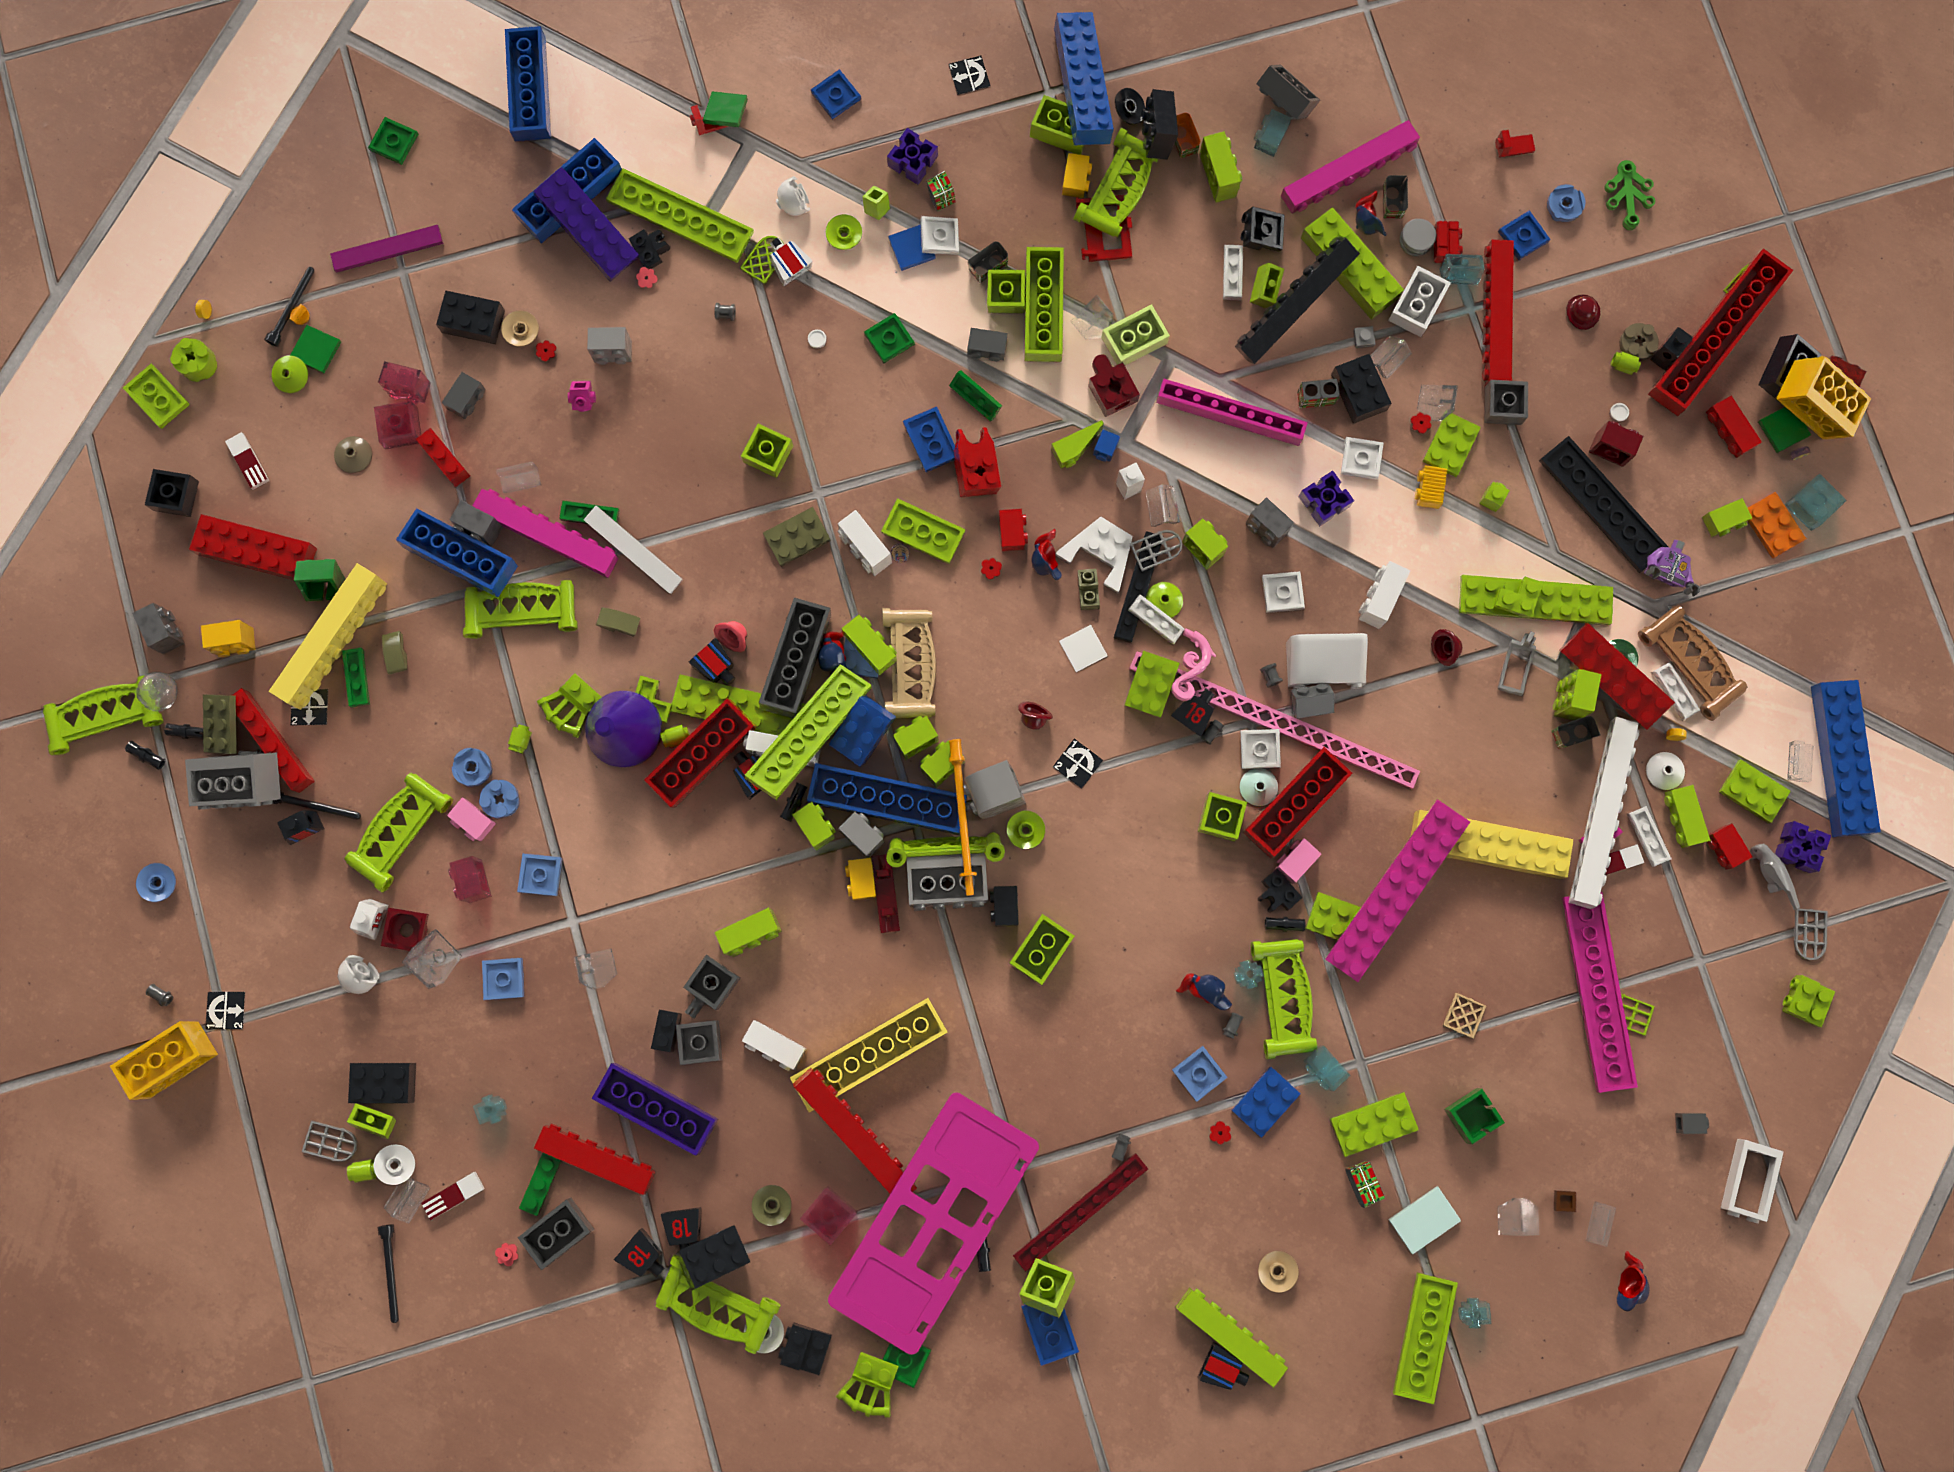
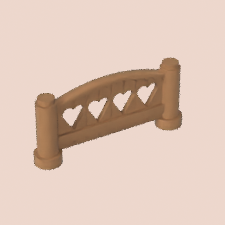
M1681 606L1673 607L1649 627L1641 629L1638 632V637L1646 646L1651 647L1655 643L1659 645L1706 701L1700 706L1703 716L1710 721H1714L1720 716V712L1746 692L1748 686L1741 679L1735 680L1727 662L1716 646L1700 630L1683 618L1685 610ZM1676 628L1682 629L1683 634H1686L1688 637L1687 641L1673 642ZM1689 642L1694 643L1695 648L1699 649V656H1685ZM1701 657H1705L1707 663L1712 665L1711 671H1698ZM1714 672H1718L1720 678L1725 680V685L1710 686Z

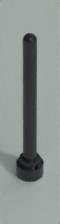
M313 267L306 269L274 330L266 334L264 341L275 347L279 346L281 342L280 334L314 273Z
M281 790V799L273 800V804L276 805L284 802L356 820L361 818L359 812L284 795V792H281Z
M394 1224L378 1226L377 1228L378 1235L383 1239L390 1320L392 1323H397L399 1315L391 1237H393L395 1230Z

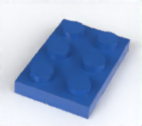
M937 406L903 421L925 472L955 460V444Z
M1269 1067L1231 1111L1262 1138L1301 1093L1275 1069Z
M1021 1305L1041 1366L1079 1352L1065 1309H1063L1060 1318L1028 1305Z

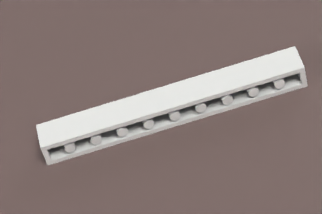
M1615 717L1610 721L1568 903L1593 909L1600 905L1602 901V894L1600 892L1607 878L1604 874L1606 868L1610 865L1611 857H1609V852L1614 847L1615 839L1613 835L1619 826L1617 817L1623 808L1621 799L1627 790L1626 777L1631 772L1632 767L1629 764L1636 751L1634 742L1638 739L1640 730H1638L1639 723L1619 717Z

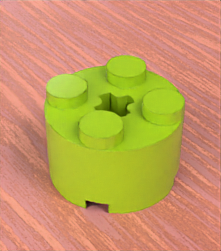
M181 339L174 347L170 357V361L175 369L194 382L209 379L217 369L214 352L197 339Z

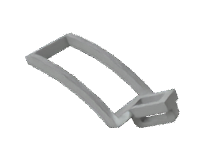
M1534 632L1525 633L1521 642L1511 640L1502 667L1498 690L1519 696L1523 695L1530 665L1536 650V646L1533 645L1536 640ZM1513 647L1531 651L1520 690L1503 685Z

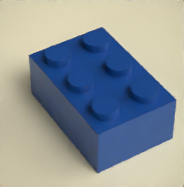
M861 696L829 745L858 766H862L868 761L896 716L868 696Z

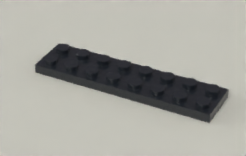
M1570 436L1566 437L1539 460L1639 573L1647 568V557L1660 547H1668Z

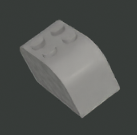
M1007 760L977 771L965 778L966 784L963 787L966 795L973 800L970 803L972 811L981 819L990 818L1026 804L1014 770Z

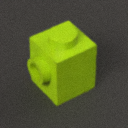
M873 186L862 196L864 213L875 219L880 220L890 210L888 192Z
M1492 482L1487 487L1479 504L1496 512L1503 505L1510 490L1502 483Z

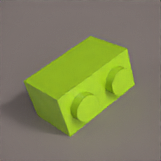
M1271 263L1258 267L1250 303L1263 308H1268L1276 303L1284 268Z
M1743 498L1708 512L1702 519L1711 537L1716 535L1723 537L1731 533L1730 529L1736 528V530L1747 526L1746 522L1751 520L1752 516Z
M355 1103L347 1123L357 1129L389 1139L396 1120L393 1116Z

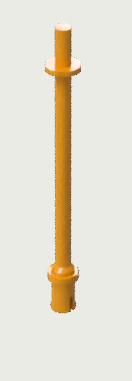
M961 739L949 740L951 754L949 762L954 766L964 873L959 874V876L965 877L966 896L974 895L972 876H977V873L972 872L961 767L965 758L962 756Z

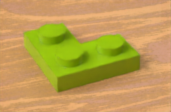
M1525 576L1522 579L1518 593L1500 588L1494 607L1531 619L1543 582Z
M640 676L635 693L649 699L658 710L661 721L667 723L672 704L655 699L660 681Z

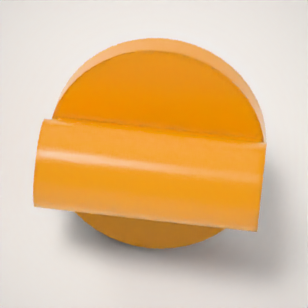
M300 304L292 310L289 319L297 325H303L308 322L310 314L307 308Z

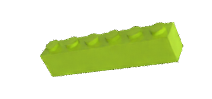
M1189 1288L1175 1306L1177 1310L1274 1388L1288 1369L1284 1364L1286 1360L1277 1353L1272 1355L1268 1351L1270 1347L1263 1341L1256 1342L1252 1338L1254 1334L1247 1328L1240 1329L1236 1325L1238 1321L1231 1315L1224 1316L1220 1312L1222 1308L1215 1302L1208 1303L1204 1299L1206 1295L1196 1288L1194 1291Z

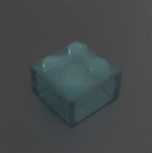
M1818 474L1809 480L1784 505L1812 531L1822 525L1847 500L1821 474Z

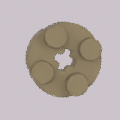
M1635 323L1627 327L1619 340L1621 351L1639 357V361L1648 359L1656 352L1659 344L1658 335L1654 331V327L1643 323ZM1638 338L1643 341L1642 346H1639V343H1635Z

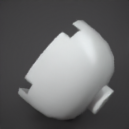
M794 176L785 180L779 186L776 203L779 209H783L787 214L798 216L808 212L810 207L807 208L806 203H809V199L802 184L797 185L795 182L797 178Z
M350 955L341 963L337 977L344 991L363 994L368 992L379 979L377 969L370 962L368 966L362 962L364 958Z

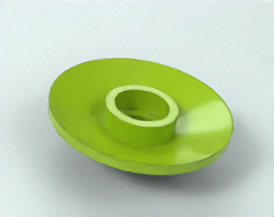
M837 215L826 226V238L836 249H851L862 238L861 224L851 215ZM842 233L848 234L846 237L841 236Z
M295 356L281 357L272 368L273 383L279 390L285 393L300 391L308 380V369L305 363ZM288 370L289 375L286 377L285 372Z
M1160 582L1153 585L1146 594V599L1170 618L1176 616L1183 606L1181 591L1169 582ZM1163 596L1168 597V601L1163 602L1161 598Z
M1020 811L1010 818L1007 824V835L1011 843L1016 847L1031 849L1039 845L1043 840L1045 824L1042 818L1035 812ZM1024 827L1029 828L1030 832L1028 834L1022 832Z

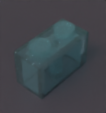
M1272 109L1269 115H1265L1261 123L1263 125L1262 130L1258 129L1254 137L1256 141L1254 148L1274 157L1292 119Z
M1446 254L1440 267L1441 278L1451 282V284L1478 285L1485 270L1482 255Z
M1320 1045L1317 1050L1303 1061L1306 1064L1305 1069L1312 1076L1315 1074L1320 1079L1318 1083L1326 1091L1328 1089L1335 1091L1351 1076L1324 1045Z

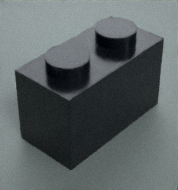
M994 886V891H990V903H994V911H991V922H995V927L1018 926L1017 886Z
M659 1009L651 1049L674 1052L677 1039L676 1025L680 1024L682 1013Z

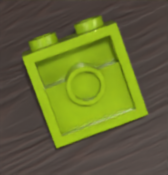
M1796 975L1790 982L1789 987L1791 989L1783 1000L1784 1007L1782 1011L1820 1028L1824 1023L1835 991L1820 985L1819 982L1804 975Z

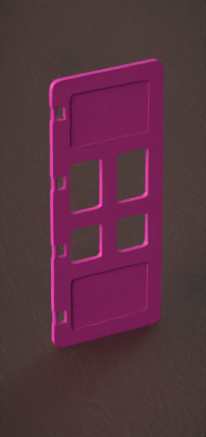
M958 1092L952 1093L829 1294V1305L904 1352L911 1355L917 1353L1029 1164L1038 1152V1142ZM1019 1158L1025 1161L1020 1171L1014 1168ZM925 1165L932 1166L950 1178L935 1204L929 1203L911 1191L912 1185ZM962 1188H967L987 1200L985 1208L973 1227H968L948 1214L950 1207ZM901 1205H906L924 1216L926 1220L906 1254L901 1257L882 1246L879 1240ZM987 1212L993 1215L988 1225L982 1222ZM943 1228L961 1239L963 1244L943 1278L938 1280L918 1268L917 1262L937 1229ZM956 1266L961 1270L954 1279L949 1275ZM923 1320L928 1325L924 1332L920 1333L917 1329Z

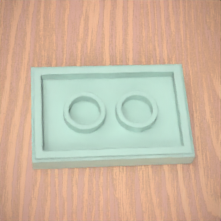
M1438 1186L1388 1219L1411 1254L1416 1253L1461 1221Z

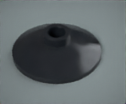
M1123 88L1115 97L1116 112L1124 122L1132 125L1141 122L1142 109H1145V103L1137 91L1131 88Z

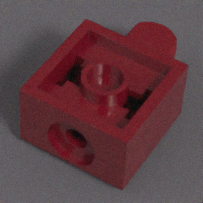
M1097 355L1092 363V368L1096 375L1089 379L1088 386L1103 415L1107 417L1138 402L1140 393L1123 362L1113 367L1106 355Z

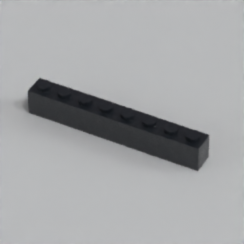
M1346 237L1334 238L1329 243V248L1326 251H1322L1316 257V261L1304 269L1303 275L1290 284V289L1277 298V302L1273 307L1267 308L1263 313L1264 316L1251 325V330L1237 340L1238 343L1235 345V348L1248 362L1256 364L1360 253Z

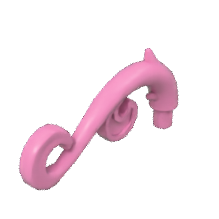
M1185 628L1182 635L1190 638V641L1194 642L1197 648H1200L1202 659L1197 664L1194 662L1199 660L1197 653L1191 651L1184 655L1183 665L1190 671L1177 678L1171 687L1173 695L1181 701L1191 700L1195 690L1190 682L1185 683L1187 687L1186 692L1179 690L1178 685L1185 680L1199 675L1209 665L1211 656L1216 657L1203 635L1197 631L1193 632Z

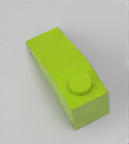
M1102 420L1051 444V451L1060 468L1065 466L1070 468L1076 464V461H1078L1103 429L1104 423Z

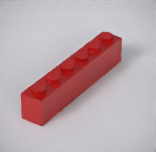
M243 688L232 694L236 696V715L264 753H277L279 774L289 788L300 793L314 783V779L252 694Z
M551 1123L550 1126H543L534 1149L641 1195L647 1193L656 1172L652 1170L651 1165L641 1162V1164L633 1162L634 1158L625 1154L621 1157L615 1154L616 1150L606 1146L604 1149L597 1146L598 1143L593 1140L587 1139L584 1141L579 1139L580 1135L571 1131L565 1133L561 1131L562 1127Z

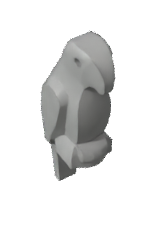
M1765 844L1753 846L1750 849V853L1753 856L1752 859L1757 858L1760 860L1761 872L1768 882L1767 888L1769 892L1773 893L1784 890L1793 909H1799L1800 905L1794 885L1782 860Z

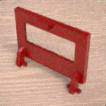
M1115 195L1118 201H1124L1125 195ZM1076 197V209H1078L1081 202L1089 205L1092 198L1079 199V197ZM1117 204L1104 205L1112 217L1116 216V211L1120 209ZM1127 216L1120 223V226L1123 228L1118 238L1112 237L1084 223L1087 250L1085 248L1081 249L1082 260H1086L1085 256H1088L1089 262L1132 258L1129 231L1132 228L1131 217Z

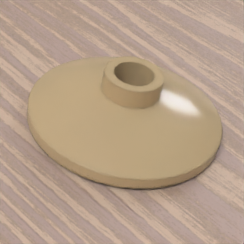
M521 310L514 311L503 320L501 332L509 344L522 347L529 345L536 339L539 325L531 313ZM520 329H525L523 333H519Z
M1273 1251L1266 1254L1260 1261L1258 1275L1261 1283L1267 1289L1273 1292H1285L1295 1285L1298 1279V1266L1289 1254L1282 1251ZM1276 1267H1279L1281 1270L1279 1274H1274Z

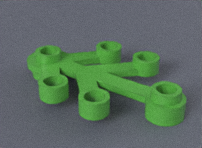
M1624 160L1617 167L1618 174L1604 186L1606 192L1612 193L1617 188V184L1622 179L1624 180V186L1614 197H1611L1606 202V207L1609 210L1616 209L1620 200L1625 196L1627 216L1622 224L1626 230H1634L1640 222L1639 217L1635 214L1634 197L1646 209L1653 207L1655 198L1644 195L1632 185V179L1645 192L1651 190L1654 182L1651 179H1644L1639 175L1632 161Z

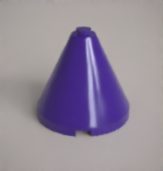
M615 691L600 698L591 708L585 726L586 739L591 751L604 763L614 767H633L649 759L658 748L661 741L662 721L654 704L643 695L631 691Z

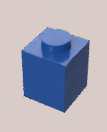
M1103 429L1093 455L1100 461L1106 462L1107 460L1110 462L1119 443L1120 436Z

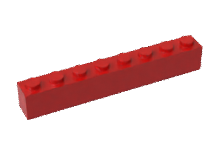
M1492 239L1484 249V257H1487V263L1484 266L1486 281L1484 282L1483 290L1486 292V298L1484 299L1483 309L1486 310V316L1483 319V327H1486V334L1483 336L1485 351L1483 352L1482 361L1485 363V369L1482 373V380L1485 381V386L1490 380L1512 381L1514 240Z
M809 1068L793 1083L794 1088L891 1194L904 1172L902 1169L904 1165L897 1157L893 1159L888 1154L890 1150L883 1142L881 1144L877 1142L876 1138L878 1136L871 1128L867 1130L862 1125L864 1121L857 1113L855 1115L849 1110L851 1106L845 1099L840 1100L836 1096L838 1094L837 1090L831 1084L829 1086L823 1081L825 1077L818 1069L814 1071L812 1068ZM915 1183L911 1187L912 1192L917 1189Z

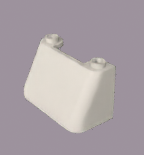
M1300 634L1291 636L1286 642L1288 687L1298 689L1309 684L1347 683L1348 686H1351V689L1362 688L1366 684L1367 634Z

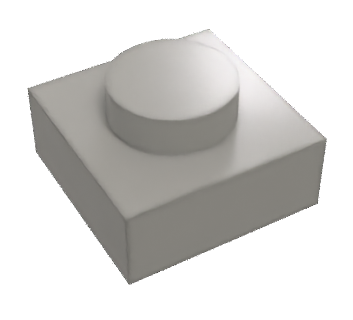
M1373 326L1354 328L1355 348L1374 347Z

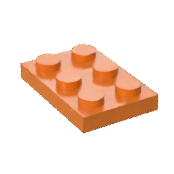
M1776 492L1748 507L1752 516L1748 523L1772 559L1807 539Z

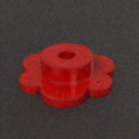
M545 340L543 343L536 345V356L541 357L542 361L546 362L550 358L555 357L557 347L554 343Z
M1419 412L1417 416H1412L1410 419L1413 424L1412 429L1418 430L1421 434H1424L1432 426L1430 423L1431 417L1428 414L1424 415Z
M995 558L983 560L981 573L991 580L995 576L1000 575L1002 564L996 561Z
M1218 1121L1215 1126L1210 1127V1140L1217 1141L1220 1145L1224 1141H1230L1231 1134L1229 1132L1231 1128L1225 1126L1224 1122Z

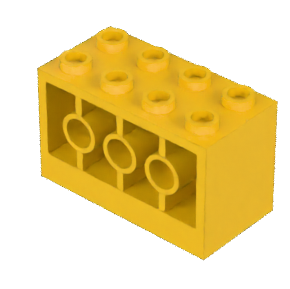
M1825 356L1795 360L1776 398L1823 440L1853 437L1871 400L1863 389L1859 388L1852 379L1848 378L1841 369L1837 368Z
M179 1021L110 1065V1068L129 1100L150 1099L216 1057L218 1053L199 1022Z

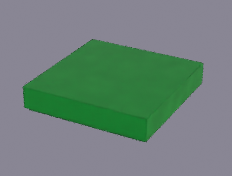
M712 91L703 117L704 124L739 128L748 101L747 95Z
M384 117L368 149L402 165L419 133L414 129Z
M895 313L864 331V335L883 363L915 345L914 340Z
M306 325L290 356L298 357L306 366L324 374L339 348L341 340Z
M1786 407L1758 421L1776 453L1811 436L1806 425Z
M890 1343L882 1360L899 1366L894 1379L914 1388L931 1349L922 1345L917 1353L911 1355Z

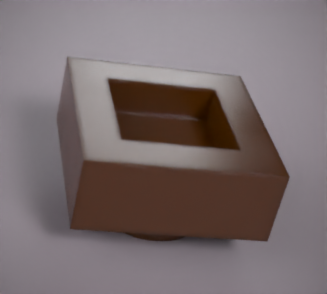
M1554 1190V1211L1576 1212V1192Z

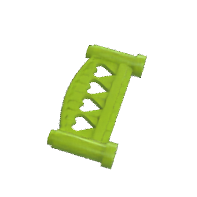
M1120 128L1113 143L1119 149L1090 204L1086 205L1081 202L1073 220L1079 223L1082 221L1117 238L1123 228L1120 226V223L1132 212L1145 191L1152 162L1157 163L1159 160L1146 158V150L1143 149L1144 141L1128 134V131ZM1127 160H1142L1143 165H1140V171H1134ZM1120 175H1134L1135 180H1132V186H1126ZM1125 189L1128 194L1124 196V201L1120 202L1112 190ZM1117 204L1120 209L1116 211V216L1112 217L1104 205Z
M563 580L559 586L533 582L511 583L505 586L498 598L486 591L479 592L476 587L466 588L464 638H481L483 636V628L558 623V630L571 632L578 629V623L575 620L574 585L571 580ZM543 595L548 597L550 595L556 596L549 610L540 601ZM536 596L537 600L530 612H528L521 600L523 597L530 598ZM516 597L518 602L511 613H509L502 601L505 598L511 600ZM487 599L491 601L498 599L499 603L490 615L483 603Z
M148 675L137 677L135 684L110 685L90 690L68 700L59 707H56L54 703L43 706L50 743L48 745L50 755L68 753L70 751L68 742L142 720L144 727H154L164 722L162 714L158 711L152 680ZM131 693H134L135 698L129 710L121 703L120 699L124 695L129 696ZM116 699V705L112 715H110L102 708V703ZM97 704L98 708L92 721L83 713V709L85 707L91 708L92 705ZM78 710L79 715L73 727L65 720L64 716L68 712L73 713V711Z
M409 773L405 777L404 782L407 786L393 796L376 814L365 831L356 852L350 851L344 858L350 867L375 884L374 887L380 892L386 891L393 883L394 877L388 873L433 812L437 810L443 814L453 803L451 796L447 793H441L417 774ZM410 795H414L419 810L403 808L404 802L408 801ZM398 811L403 812L406 826L391 824V819L396 817ZM389 826L391 828L395 841L379 840V835L384 833L385 827ZM374 842L379 843L383 857H369L367 855V851L372 848Z
M991 832L987 837L968 836L970 854L985 853L987 859L992 862H998L1004 857L1005 849L999 834ZM961 836L909 841L893 838L890 841L886 859L892 867H900L905 863L906 857L962 854Z
M1294 939L1261 943L1260 941L1251 942L1250 948L1253 961H1262L1272 1039H1266L1263 1042L1266 1059H1275L1276 1056L1317 1050L1316 1038H1312L1310 1035L1313 1018L1311 987L1304 964L1300 958V952H1304L1303 941ZM1286 959L1292 961L1291 968L1293 969V974L1291 976L1276 969ZM1290 978L1295 981L1293 987L1296 989V993L1294 995L1279 989ZM1292 998L1297 999L1298 1002L1296 1007L1299 1009V1012L1296 1015L1281 1008ZM1294 1018H1299L1301 1033L1295 1034L1284 1027Z
M673 1255L670 1261V1270L656 1299L655 1306L665 1311L670 1307L694 1327L718 1338L743 1342L746 1345V1351L756 1354L761 1347L774 1314L778 1313L781 1305L766 1297H762L760 1304H757L712 1281L692 1290L693 1305L691 1307L687 1306L686 1303H680L678 1300L679 1295L688 1290L690 1286L677 1256ZM709 1296L711 1313L710 1315H705L703 1311H697L696 1305ZM727 1305L729 1316L727 1324L714 1318V1313ZM745 1313L747 1330L746 1332H741L739 1328L734 1329L732 1327V1321Z

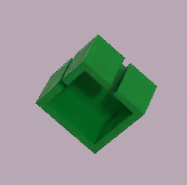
M335 559L296 562L294 582L299 590H301L305 601H323L325 583L327 582L326 600H332L346 580Z
M1482 1088L1472 1090L1444 1109L1467 1144H1474L1486 1136V1132H1492L1505 1123L1495 1107L1485 1108V1106L1492 1105V1102Z

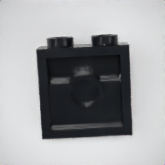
M1253 206L1244 212L1241 219L1242 223H1244V230L1240 236L1241 241H1243V247L1255 250L1265 248L1277 252L1283 250L1285 215Z
M794 1322L792 1327L788 1326L784 1338L788 1339L786 1347H781L778 1356L779 1359H782L780 1365L820 1375L832 1334Z

